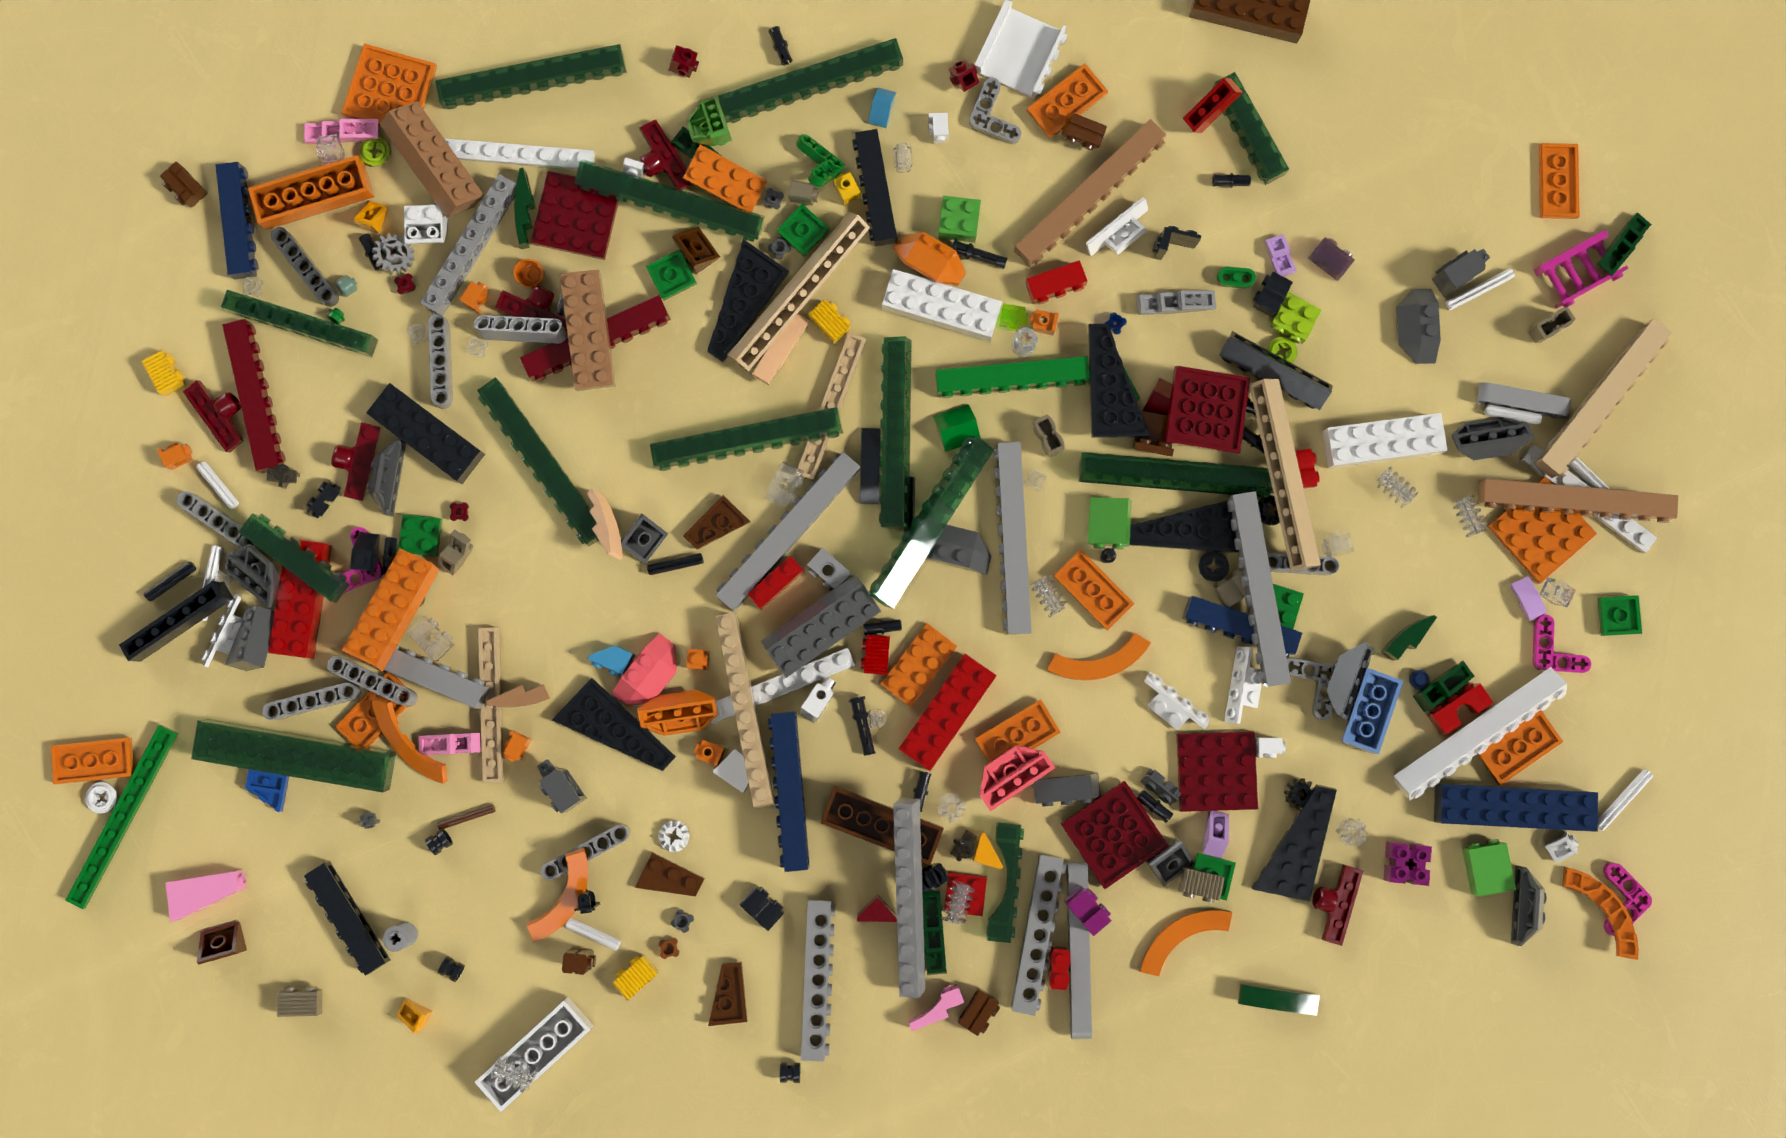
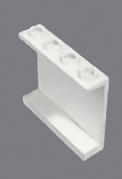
M1005 0L974 66L977 69V74L986 78H996L1000 84L1035 99L1037 93L1041 94L1045 84L1042 83L1044 78H1048L1053 67L1050 65L1052 61L1056 62L1060 51L1058 48L1060 44L1064 45L1068 34L1065 33L1067 26L1063 25L1062 29L1059 30L1012 9V2Z

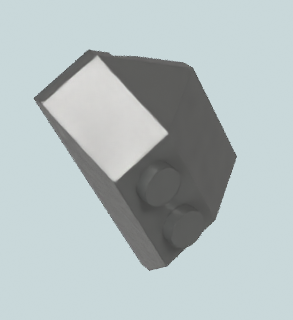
M1412 289L1396 307L1398 345L1413 359L1415 364H1435L1441 341L1439 303L1432 289Z
M1496 417L1465 422L1452 434V439L1457 450L1474 461L1511 455L1534 439V435L1527 422Z
M401 439L395 440L375 455V459L371 462L372 476L367 484L369 494L382 512L389 517H394L406 443Z
M943 523L936 525L917 537L913 552L914 557L987 575L991 555L978 532Z
M250 544L227 553L224 571L268 608L272 607L278 594L280 576L273 563Z
M1365 642L1339 655L1338 661L1334 663L1332 677L1327 682L1326 692L1337 715L1348 721L1365 669L1369 666L1374 650Z
M1516 865V890H1514L1511 944L1522 946L1542 929L1545 922L1543 909L1547 896L1544 887L1528 868Z

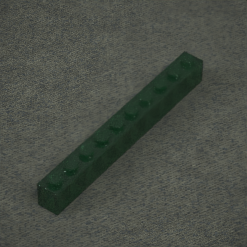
M894 38L718 95V99L726 123H736L743 117H754L759 112L765 110L772 111L777 106L783 104L785 106L791 105L796 100H806L817 93L825 94L830 89L836 87L843 88L848 83L854 81L858 83L869 76L877 77L885 71L898 70L903 66V56L897 39Z
M620 44L435 80L439 102L444 109H455L460 105L471 106L476 102H491L495 98H510L515 94L526 95L531 93V91H546L551 87L557 86L561 88L571 83L582 84L586 80L591 79L602 80L604 77L611 75L617 77L627 73L622 47Z
M581 160L579 163L575 183L579 184L581 189L590 191L592 188L598 190L600 195L609 196L611 194L616 196V199L619 201L627 202V200L634 202V205L642 208L650 206L653 207V211L658 213L666 211L671 213V217L677 219L685 217L693 224L700 225V222L707 224L709 229H724L726 234L732 236L740 234L743 235V239L754 242V239L758 240L760 238L765 220L763 215L587 160Z
M906 336L885 337L884 343L881 346L883 362L881 364L883 400H881L880 405L883 417L880 420L882 437L880 438V446L882 448L880 466L882 467V475L879 478L881 494L879 495V503L881 505L879 523L881 527L886 529L909 528L912 340Z
M495 377L477 390L480 394L478 399L484 406L488 405L491 410L489 412L490 416L495 422H500L502 425L500 430L506 437L510 436L513 440L511 442L512 447L516 452L520 451L524 456L521 458L528 468L531 466L535 471L533 476L538 483L542 481L545 485L544 492L549 498L553 497L557 502L554 504L560 513L564 512L567 516L565 521L569 527L577 530L579 534L576 536L582 544L586 543L588 546L597 542L599 539L592 530L597 522L589 512L591 510L590 506L500 380Z
M835 407L650 444L653 466L660 471H667L673 466L682 468L690 466L689 463L697 462V464L707 463L708 459L724 460L729 455L739 457L746 455L745 452L749 451L760 453L765 448L780 449L785 444L795 446L802 444V441L806 440L816 442L821 440V437L826 436L828 438L839 437V434L843 433L839 409Z
M969 436L963 441L962 448L952 458L951 465L943 472L942 479L932 489L929 499L923 503L919 515L912 520L910 529L903 534L901 543L892 551L890 560L882 567L881 574L871 584L868 594L884 607L894 608L993 453L994 449L979 436Z
M1082 452L1079 462V482L1226 495L1256 491V496L1261 498H1270L1273 489L1268 468L1091 452Z

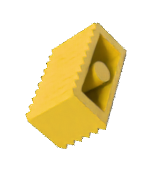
M824 299L808 313V317L835 345L851 330L849 325L851 322L844 314L840 316L837 312V306L832 301L827 302Z
M160 350L141 361L159 394L168 396L178 389L185 387L183 382L185 377L179 369H176L174 365L176 360L171 353Z
M637 955L629 962L631 967L626 971L622 968L614 976L616 980L612 984L627 1001L659 973L645 955L641 958Z

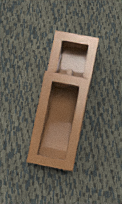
M544 684L525 692L523 685L485 702L486 705L495 707H522L537 704L550 699Z

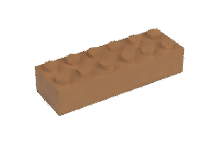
M417 101L387 112L380 125L446 218L474 208L484 194Z
M598 269L560 274L575 390L583 391L616 387L601 272Z

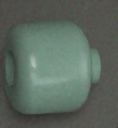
M347 275L335 282L337 289L344 297L353 294L357 290V282L354 278H350Z

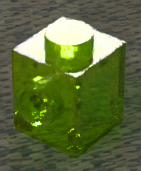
M1003 304L999 326L1007 327L1009 331L1022 330L1023 324L1027 325L1028 313H1025L1026 307Z

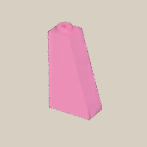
M243 870L165 883L170 922L186 918L244 890L246 876L243 874Z

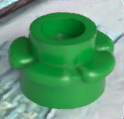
M338 308L328 309L329 313L326 317L331 322L340 325L341 322L345 321L344 313Z

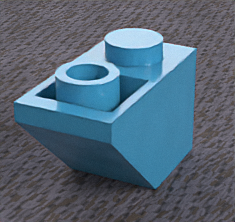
M612 646L589 655L587 659L592 661L591 665L600 669L604 666L609 669L608 673L619 677L620 674L623 675L627 671L635 654L618 646Z

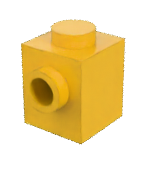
M851 172L847 174L842 173L833 180L834 187L844 206L861 198V192Z

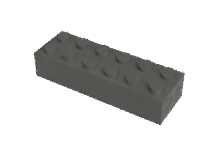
M855 574L761 640V643L787 678L880 613L881 610Z

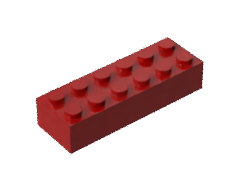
M287 538L268 653L314 659L332 545Z
M965 653L898 749L931 771L997 675Z

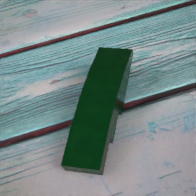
M522 167L519 168L516 183L514 210L518 243L522 249H527L530 246L526 230L533 228L529 210L536 209L527 172Z
M1638 212L1635 213L1606 249L1597 265L1607 274L1613 276L1635 250V246L1644 237L1643 234L1652 224Z
M940 891L922 893L923 929L927 975L947 974Z
M1240 984L1238 1004L1317 1015L1319 995L1274 987Z

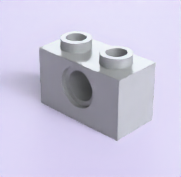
M823 547L807 564L810 568L808 572L815 578L818 576L824 580L822 584L830 591L843 584L851 576V572ZM831 566L834 570L833 574L825 576L823 574L824 567Z

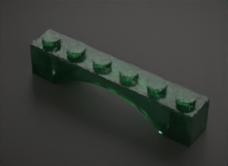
M998 821L996 823L995 842L1005 859L1007 883L1001 903L988 918L987 941L1011 943V938H1015V926H1012L1013 918L1016 919L1017 907H1014V900L1018 899L1019 887H1016V879H1020L1021 868L1017 866L1018 859H1022V848H1019L1020 840L1024 838V828H1021V824Z

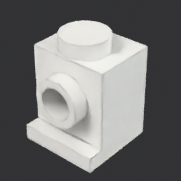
M929 113V135H933V142L941 144L948 141V113Z
M1255 738L1256 757L1263 758V754H1265V757L1277 758V754H1285L1286 746L1283 738Z

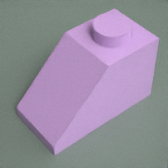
M1209 811L1203 838V854L1222 858L1229 843V814Z

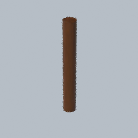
M490 805L437 823L438 829H445L496 812L495 806Z

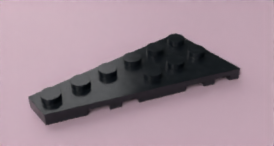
M744 239L742 240L741 249L737 256L716 327L707 350L709 354L722 363L725 362L729 352L744 336L789 274V270Z
M1089 324L1091 438L1149 437V432L1146 429L1135 394L1124 370L1122 359L1118 354L1109 324Z
M1229 500L1133 524L1130 527L1129 546L1239 553L1234 543L1236 532L1231 527L1233 516L1232 512L1228 510L1227 501Z
M591 678L552 719L554 722L562 724L661 771H664L677 757L647 728H642L640 722L594 678Z
M1315 785L1304 802L1300 813L1294 818L1290 829L1286 831L1272 853V857L1266 867L1260 872L1261 875L1252 885V890L1310 902L1337 792L1336 788Z

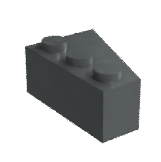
M258 605L247 608L225 665L244 671L264 668L275 611Z
M1092 773L1088 775L1038 779L1034 782L1036 804L1042 803V807L1053 806V802L1060 801L1061 805L1073 804L1072 800H1080V803H1091V799L1101 796L1098 773Z

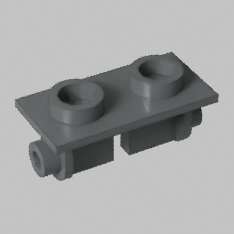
M1150 768L1146 773L1147 776L1140 780L1146 789L1153 791L1159 796L1161 801L1169 805L1178 801V797L1181 795L1179 788L1169 780L1165 785L1162 784L1165 777L1157 770Z

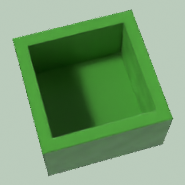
M943 195L938 239L954 240L956 238L958 241L975 243L981 200Z

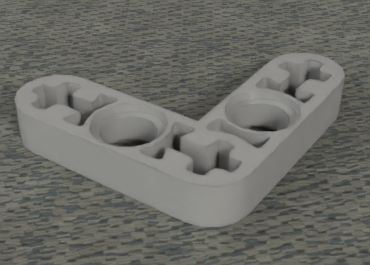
M988 78L984 82L971 113L970 126L978 132L1008 144H1016L1021 137L1020 128L990 115L1001 85L998 79ZM995 84L996 89L992 90L991 96L987 95L989 86ZM982 100H988L990 102V106L988 108H982L980 106V102ZM980 117L981 122H979L978 125L975 124L974 119ZM986 120L989 121L988 124H987V129L984 128V126H985V124H986ZM996 123L1001 129L998 132H993L990 126ZM1006 127V131L1003 136L1001 134L1003 133V128ZM1012 131H1015V132H1016V133H1015L1016 136H1014L1013 139L1010 138V134H1009V133H1012Z
M1287 658L1288 664L1291 661L1293 666H1300L1299 670H1290V676L1317 681L1312 714L1318 720L1328 719L1332 714L1333 705L1329 696L1323 698L1320 695V690L1323 687H1327V682L1332 676H1329L1327 679L1325 674H1318L1319 670L1327 671L1329 668V672L1333 674L1334 666ZM1306 665H1311L1314 668V673L1310 676L1304 672ZM1319 700L1329 701L1328 704H1324L1323 709L1326 710V714H1323L1321 717L1317 710L1322 708V703L1318 702Z

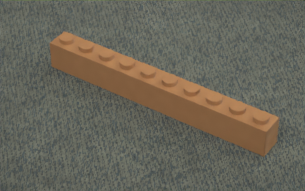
M1150 119L1015 246L1014 252L1029 267L1033 263L1037 265L1044 258L1043 254L1047 250L1049 252L1057 246L1056 242L1060 238L1064 239L1069 235L1071 227L1074 225L1077 227L1084 220L1083 216L1087 212L1091 214L1098 207L1097 203L1100 200L1105 201L1111 195L1110 191L1114 187L1116 189L1124 183V178L1128 174L1131 176L1135 173L1139 163H1145L1152 156L1150 153L1154 149L1158 151L1165 144L1166 134Z
M1496 479L1479 481L1478 504H1485V508L1504 506L1506 510H1515L1516 507L1523 508V511L1542 509L1543 513H1554L1555 510L1561 511V514L1573 515V512L1580 513V516L1599 514L1600 518H1612L1613 515L1619 516V519L1630 520L1631 517L1638 518V521L1657 519L1658 523H1669L1670 520L1677 518L1678 495Z

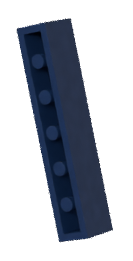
M239 162L216 164L227 274L234 280L257 277L256 270L259 269V266L255 259L256 244L252 236L254 233V226L250 218L252 207L248 200L250 194L246 182L248 171Z
M1195 596L1189 597L1182 619L1187 620V624L1196 627L1200 624L1205 626L1207 631L1216 633L1217 630L1223 632L1225 637L1231 639L1238 637L1245 644H1253L1252 634H1254L1253 626L1249 624V614ZM1281 625L1286 657L1296 655L1302 632Z

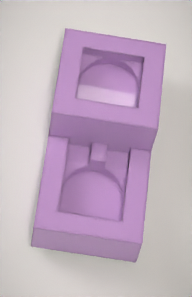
M1284 235L1265 240L1274 271L1283 277L1296 273V267L1289 254L1290 248Z
M1529 576L1510 585L1511 590L1520 602L1519 607L1529 621L1547 613L1544 603Z

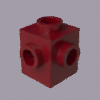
M676 45L668 71L690 78L692 71L696 72L699 61L696 60L698 53L689 48Z
M966 60L958 61L953 67L949 68L951 83L963 92L980 83L976 67Z

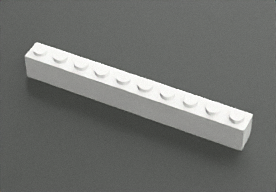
M1550 667L1394 775L1396 786L1409 800L1414 797H1420L1425 792L1424 790L1430 786H1436L1444 776L1452 775L1457 767L1468 764L1473 756L1485 752L1490 744L1493 742L1498 743L1503 738V735L1515 731L1522 722L1531 720L1539 710L1547 709L1555 699L1559 700L1564 697L1567 691V683Z

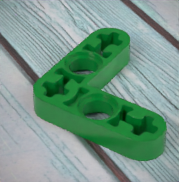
M800 135L796 142L797 148L819 164L812 169L808 176V181L816 187H822L840 175L844 168V163L810 136Z

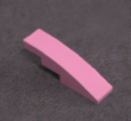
M339 119V121H322V123H304L305 143L330 144L379 139V120Z

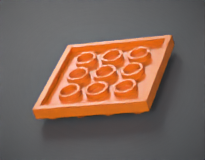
M364 43L341 113L343 116L354 119H378L379 126H381V121L390 110L417 101L424 109L437 69L436 63Z
M1546 476L1537 482L1552 484ZM1516 507L1515 510H1505L1487 526L1538 584L1548 578L1597 534L1578 512H1573V515L1561 514V511L1554 510V513H1543L1542 509L1523 511V508Z

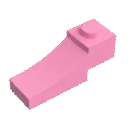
M480 733L418 736L419 753L422 755L481 752Z
M954 984L944 986L943 991H940V998L933 1006L921 1015L909 1020L911 1031L948 1018L946 1009L964 1003L959 986H954Z

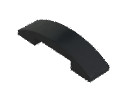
M862 428L860 504H879L881 429Z

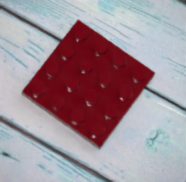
M547 171L530 243L536 246L605 260L622 187Z
M1175 366L1164 442L1240 454L1250 377Z
M1255 732L1176 734L1178 786L1181 793L1179 796L1180 812L1258 809Z
M1122 781L1060 823L1104 889L1169 846L1126 781Z

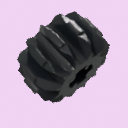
M1301 778L1300 781L1293 779V785L1287 784L1290 791L1284 790V794L1289 795V797L1285 798V802L1291 801L1290 808L1296 806V810L1301 811L1304 802L1314 788H1310L1312 782H1306L1305 778ZM1297 793H1304V797L1297 796Z
M934 863L922 869V892L934 890L948 880L947 872L941 863Z

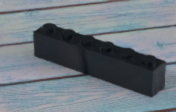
M872 129L855 132V139H852L854 151H858L859 156L855 159L857 169L861 168L862 175H859L860 187L864 186L865 189L862 198L863 204L868 206V211L865 212L867 223H871L872 228L869 230L870 241H874L875 247L896 243L897 234L878 130Z
M1234 331L1231 332L1220 351L1219 356H1221L1222 360L1227 363L1236 364L1240 370L1254 374L1258 380L1279 379L1281 390L1287 392L1295 400L1300 399L1304 401L1309 408L1320 410L1332 392L1333 385Z
M212 581L129 637L119 646L128 661L141 662L234 598L225 582Z
M330 861L324 862L304 875L307 887L314 891L317 903L325 909L326 918L336 927L337 936L344 940L347 945L346 950L348 954L357 961L356 966L358 970L366 976L389 962L391 959Z

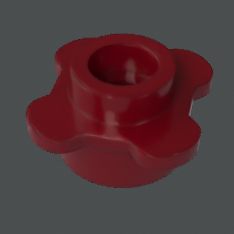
M407 273L403 277L397 276L394 279L399 294L403 295L415 290L416 286L412 281L413 276Z
M466 502L462 504L451 503L450 519L452 521H467L469 519V505Z

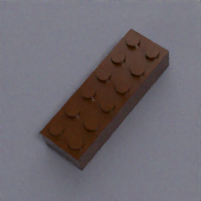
M1193 0L1189 17L1297 44L1303 34L1310 0Z
M834 786L820 823L895 852L893 807ZM920 818L921 862L931 865L944 827Z

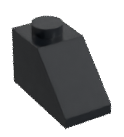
M359 533L352 548L350 569L376 573L380 534Z

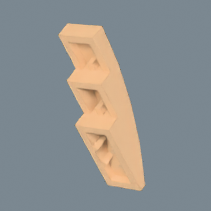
M797 314L767 349L752 376L769 385L788 359V355L798 343L810 320Z
M591 489L587 495L594 504V507L589 512L597 522L592 530L606 552L621 560L623 558L621 538L612 509L603 494Z

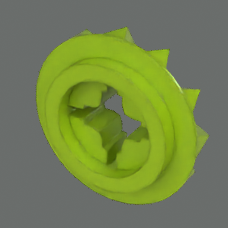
M381 137L379 139L363 141L359 150L360 157L368 165L373 167L381 166L382 163L388 161L390 146ZM377 146L378 151L382 153H377L374 157L371 151H374Z
M1278 337L1269 343L1267 350L1277 354L1279 347L1282 350L1289 349L1284 354L1285 357L1282 355L1278 356L1291 363L1296 360L1298 350L1296 344L1291 339Z

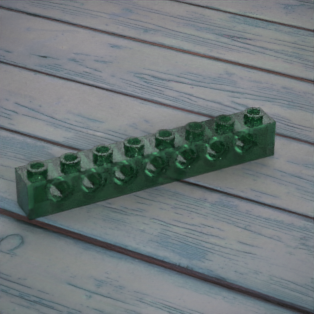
M226 290L221 304V308L229 313L369 357H373L378 339L371 334L230 290Z

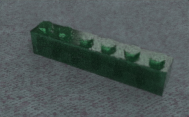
M1234 72L1225 78H1231L1243 93L1223 112V115L1228 117L1232 131L1237 133L1241 147L1246 149L1250 163L1255 165L1258 178L1267 185L1286 175L1289 167L1237 74Z
M252 513L238 532L327 600L337 603L351 585L346 581L347 577L339 571L335 573L331 570L332 565L325 560L319 561L315 558L317 554L309 548L306 550L300 546L302 543L299 540L286 536V531L278 525L274 527L270 524V518L262 513L260 515Z

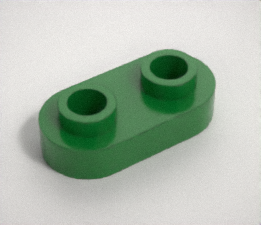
M1224 267L1217 274V281L1223 287L1246 289L1251 287L1256 280L1254 271L1249 268ZM1224 275L1229 277L1228 281L1223 279ZM1242 277H1247L1248 282H1244Z

